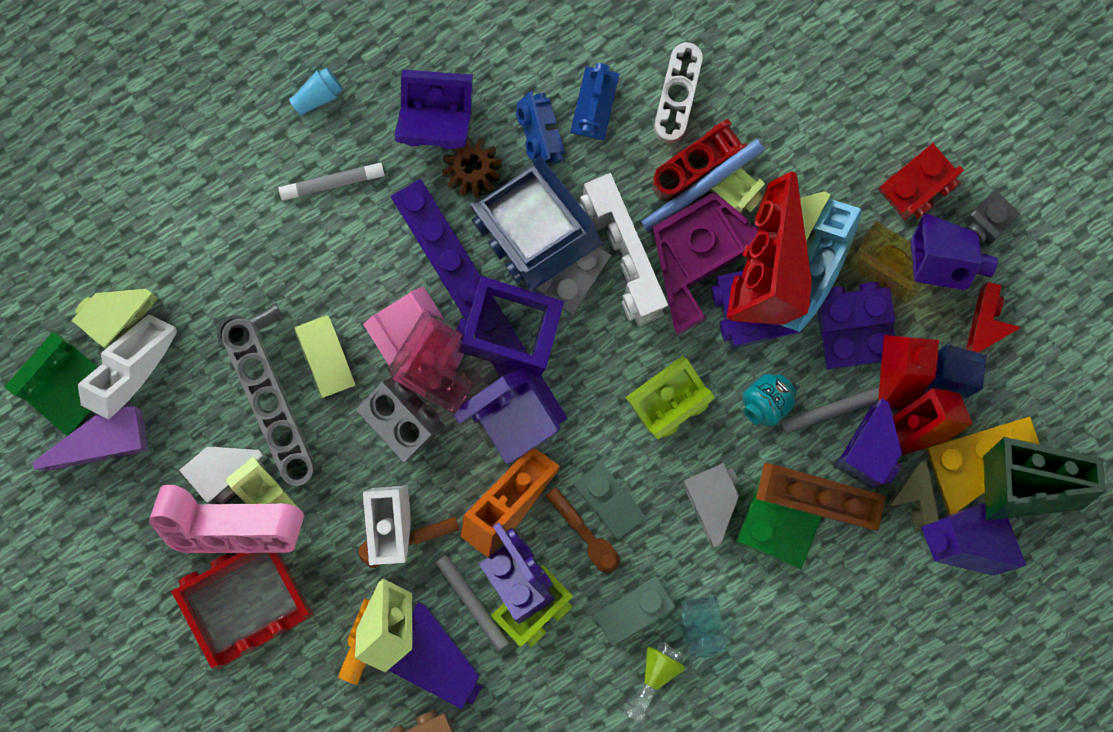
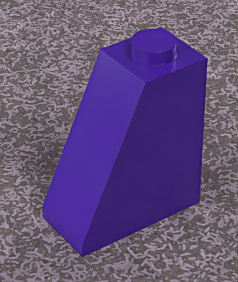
M985 502L921 527L935 562L994 576L1026 566L1009 519L986 521Z
M418 602L412 613V650L388 671L460 709L464 708L466 702L473 705L483 686L477 683L480 677L479 672L429 607L422 602Z

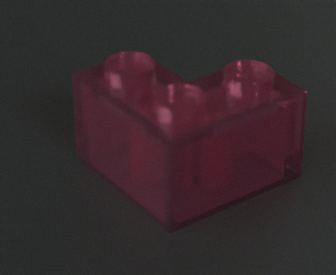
M425 308L387 369L392 379L454 415L474 385L467 374L446 363L463 336L456 326Z

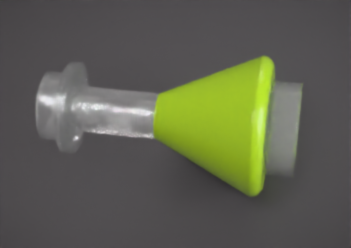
M661 641L658 642L656 648L647 647L644 684L633 704L624 703L626 706L624 714L643 724L646 718L650 719V716L645 712L659 688L685 671V666L681 664L685 655Z

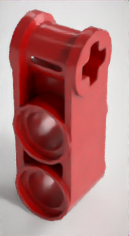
M726 119L720 122L699 140L656 169L652 181V189L659 199L664 201L672 200L747 146L746 143H741L731 129V121ZM694 155L701 156L705 159L707 166L703 169H694L690 166L688 159ZM671 175L677 179L678 186L674 189H665L660 185L659 179L662 176Z

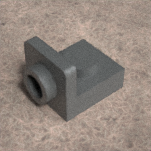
M994 190L964 222L968 225L967 229L979 235L980 243L985 241L990 245L1021 213L997 190Z

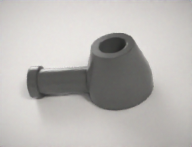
M275 303L271 305V308L248 320L254 323L257 330H260L277 320H283L284 317ZM231 315L220 322L217 329V338L224 348L225 345L222 340L223 328L230 321L244 317ZM235 325L230 333L231 339L234 331L243 330V339L233 342L239 345L246 344L250 337L248 329L243 325Z

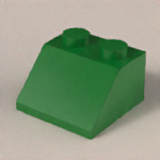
M760 476L734 543L801 570L821 516L757 500Z

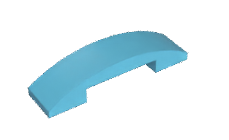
M828 199L813 227L816 236L808 249L812 280L808 314L781 326L800 332L818 311L846 260L860 221L861 208Z

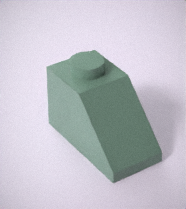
M654 576L593 616L611 645L614 646L676 607L657 577Z

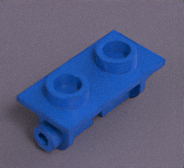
M597 63L595 68L585 66L570 131L571 134L605 141L620 73L609 71L610 66L603 63Z
M532 91L528 92L517 103L516 109L518 123L523 126L527 139L525 144L527 155L532 159L533 164H535L539 155H541L545 162L549 160L550 164L562 162L564 160L562 155L565 153L559 130L546 131L545 127L556 124L551 101L549 98H546L545 93L533 95Z

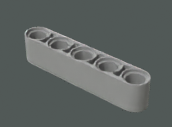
M234 319L227 323L222 331V340L282 478L290 485H303L309 481L314 472V459L256 326L248 319ZM235 325H243L248 329L250 337L246 344L239 345L231 339L230 333ZM255 358L263 363L264 373L261 377L252 378L246 373L245 363L248 359ZM264 392L274 393L279 401L277 409L273 411L263 409L259 403L260 395ZM280 425L289 427L293 432V440L287 444L277 442L273 434L274 429ZM292 459H301L306 463L308 470L305 475L297 477L289 472L288 462Z

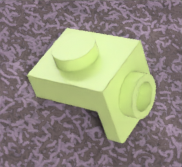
M740 168L709 191L718 194L742 214L745 209L752 212L762 201L764 195L760 192L763 190L765 183L761 179L758 181L754 180Z

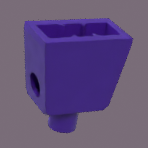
M923 214L910 239L915 282L966 290L970 287L977 274L991 278L996 271L997 257L981 253L979 235L976 232L933 215Z

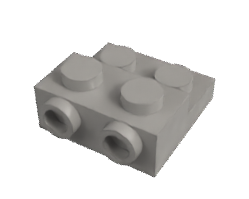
M552 215L547 222L540 219L530 235L535 241L528 251L524 249L520 251L528 259L573 228ZM598 247L533 291L564 301L562 310L573 316L608 263L611 255Z

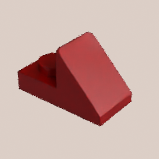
M987 282L980 287L964 355L972 357L1021 328L994 320V317H999L1004 303V297L999 296L1002 285Z

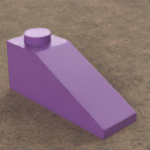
M127 402L110 419L96 414L33 462L34 470L45 472L149 451L142 409L131 406L130 402Z

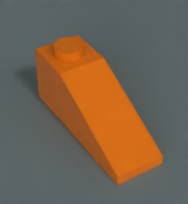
M536 448L522 455L464 514L460 537L489 558L503 543L493 526L499 522L507 531L511 528L515 530L559 471L560 466Z

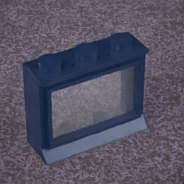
M539 155L533 167L476 204L470 203L476 215L471 220L482 237L490 236L492 240L488 244L499 260L504 257L509 263L505 267L516 283L522 280L530 292L603 245L591 218L541 155Z

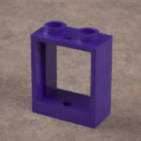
M481 276L477 286L470 285L464 306L470 307L467 320L461 318L457 327L455 339L461 341L458 352L516 370L524 368L527 373L541 376L547 367L564 301ZM486 294L543 311L531 355L473 337Z

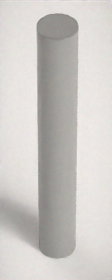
M879 387L781 420L784 433L788 434L878 402Z
M447 554L436 561L435 564L497 651L508 645L510 642Z

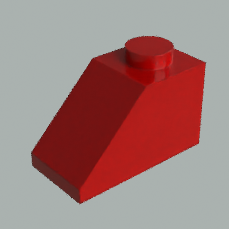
M884 335L878 401L883 398L889 402L890 408H906L920 398L936 377L939 340Z
M932 388L893 416L902 451L901 455L945 443L973 424L960 393Z

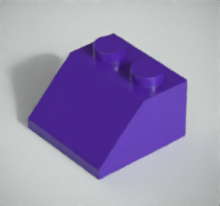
M882 398L871 405L835 464V467L871 489L881 485L884 486L887 482L891 483L901 468V464L897 460L902 451L888 401Z

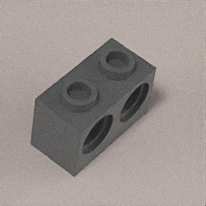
M398 374L382 381L356 409L403 462L418 455L446 427L439 420L436 410L425 404L415 393L413 385ZM387 396L393 400L395 409L389 405ZM411 422L417 426L419 435L415 434L412 430Z

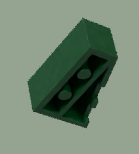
M1003 437L983 456L986 521L1083 510L1106 491L1103 459L1008 437Z

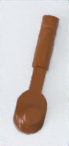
M554 487L545 496L570 527L576 530L588 544L587 554L591 561L604 573L615 571L620 564V556L607 540L595 538L583 523L582 517L565 499L559 489Z
M452 517L413 530L409 535L408 546L415 543L417 545L459 531L456 518ZM367 541L363 542L358 550L360 559L370 568L378 567L379 565H369Z

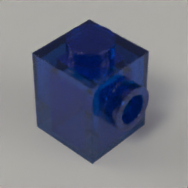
M949 344L938 350L936 377L928 388L957 392L963 398L972 396L983 389L987 355Z

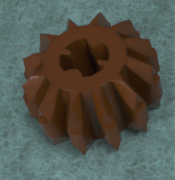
M467 138L465 148L457 147L452 149L455 156L444 155L443 157L444 163L449 165L442 169L443 177L451 178L448 182V187L451 190L460 186L459 194L461 197H465L470 188L473 189L474 197L480 198L479 187L483 186L490 193L493 191V186L489 180L500 181L501 174L495 171L502 167L501 159L493 158L496 154L494 146L484 150L485 142L483 139H479L476 146L472 147L470 138ZM473 161L477 162L478 169L480 170H473L472 174H467L464 165L471 166Z

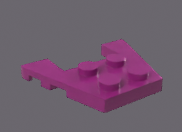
M715 192L710 193L653 227L673 325L677 336L706 320L688 288L743 257L745 246L751 245L758 231L744 215Z

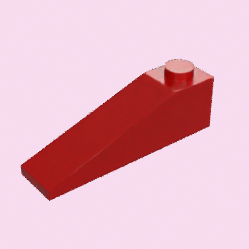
M793 171L767 184L754 221L755 226L759 227L751 245L745 246L742 255L747 258L742 276L734 277L731 286L727 319L731 321L784 325L808 314L812 280L797 174Z

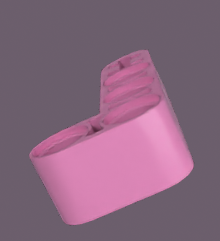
M163 485L160 487L149 523L170 548L183 553H287L295 549L304 513L293 505L282 503L199 505L187 490L175 485Z

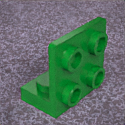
M52 332L4 387L14 396L26 400L68 436L92 412L81 406L78 384L96 370L98 366L64 337Z

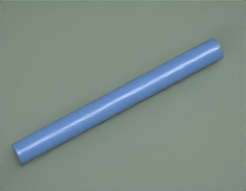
M757 138L641 222L645 229L650 233L655 225L684 209L765 151L761 142Z

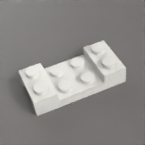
M611 173L585 183L583 196L580 197L582 204L579 205L591 218L596 230L608 226L609 230L606 232L614 251L620 249L623 255L621 257L623 262L620 265L628 283L621 303L628 320L635 319L639 327L665 316L662 309L668 307V303Z

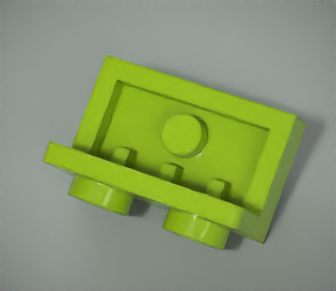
M681 356L625 398L648 432L656 439H660L675 433L679 429L680 424L690 416H696L705 411L709 406V402L714 400L715 396L712 391L705 387L688 359Z
M544 565L541 567L553 583V586L548 589L555 598L554 601L520 625L514 620L504 603L491 615L520 648L525 643L530 647L536 644L547 633L542 626L552 617L558 622L573 607L568 602L573 595Z

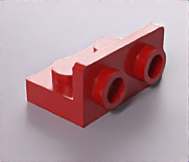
M932 143L882 184L878 190L905 221L913 214L919 219L934 206L930 201L940 192L945 197L961 184L957 178L963 173L964 169L960 165L955 168L935 144Z

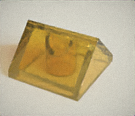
M875 220L846 266L871 282H880L881 288L890 287L891 295L904 303H908L916 296L923 284L914 281L911 242Z

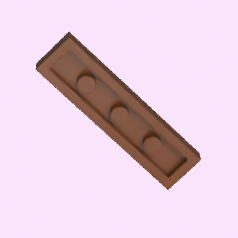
M764 463L756 499L869 530L879 531L886 496L778 465Z

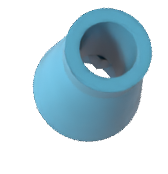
M327 67L322 71L317 69L289 101L299 115L303 116L315 108L338 99L337 94L342 92L343 88Z

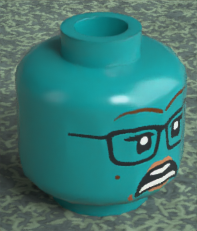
M766 373L760 376L743 392L742 400L745 406L743 409L745 416L755 425L760 423L768 427L777 425L795 407V388L781 374Z

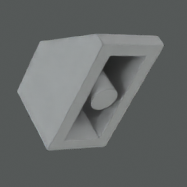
M724 463L682 482L711 548L721 545L739 497L736 489L741 488L732 468L727 470Z

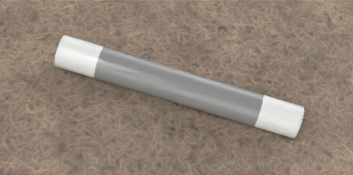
M382 162L282 186L279 187L281 200L284 201L383 177L385 174Z

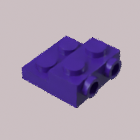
M743 271L717 276L715 280L716 286H711L712 297L715 307H722L725 320L719 321L723 341H730L732 349L802 332V330L799 332L779 324L736 322L727 319L731 286L734 277L742 276Z
M869 282L860 284L859 291L848 293L845 292V287H833L817 311L826 370L881 363L884 335L895 336L893 327L895 316L890 287L881 288L880 282Z

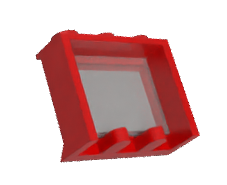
M229 553L222 555L210 563L211 569L200 575L195 571L178 580L180 586L171 591L211 669H220L315 616L281 553H238L232 557Z

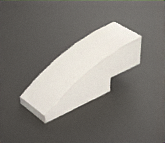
M148 314L101 353L102 365L78 384L81 406L107 419L115 415L154 371L177 334L176 327Z

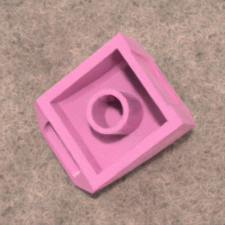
M424 286L411 291L385 309L374 314L363 324L393 373L409 381L414 389L422 391L457 369L464 356V353L458 352L460 345L458 340L455 339V335Z

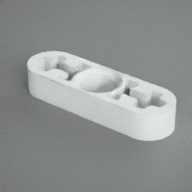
M681 43L673 49L654 124L655 135L664 143H676L685 134L703 59L701 50L693 43ZM684 52L691 53V59L696 61V63L688 65L686 77H693L692 81L684 76H671L672 72L679 75L682 61L676 58L683 57ZM673 85H682L687 89L688 97L686 100L675 102L670 99L668 90ZM666 105L670 109H663V107ZM670 110H685V114L677 111L675 125L680 127V130L674 129L672 135L666 134L665 127L660 124L667 123Z

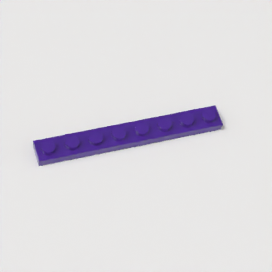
M420 178L390 197L464 319L467 320L470 307L464 306L470 285L477 286L481 276ZM486 294L475 329V337L528 354L494 297ZM491 362L500 378L517 371L516 369ZM527 373L558 425L568 420L542 375L536 376Z

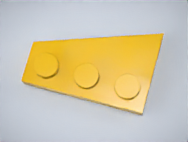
M1030 416L926 448L948 516L958 512L985 492L983 456L1003 437L1039 444Z

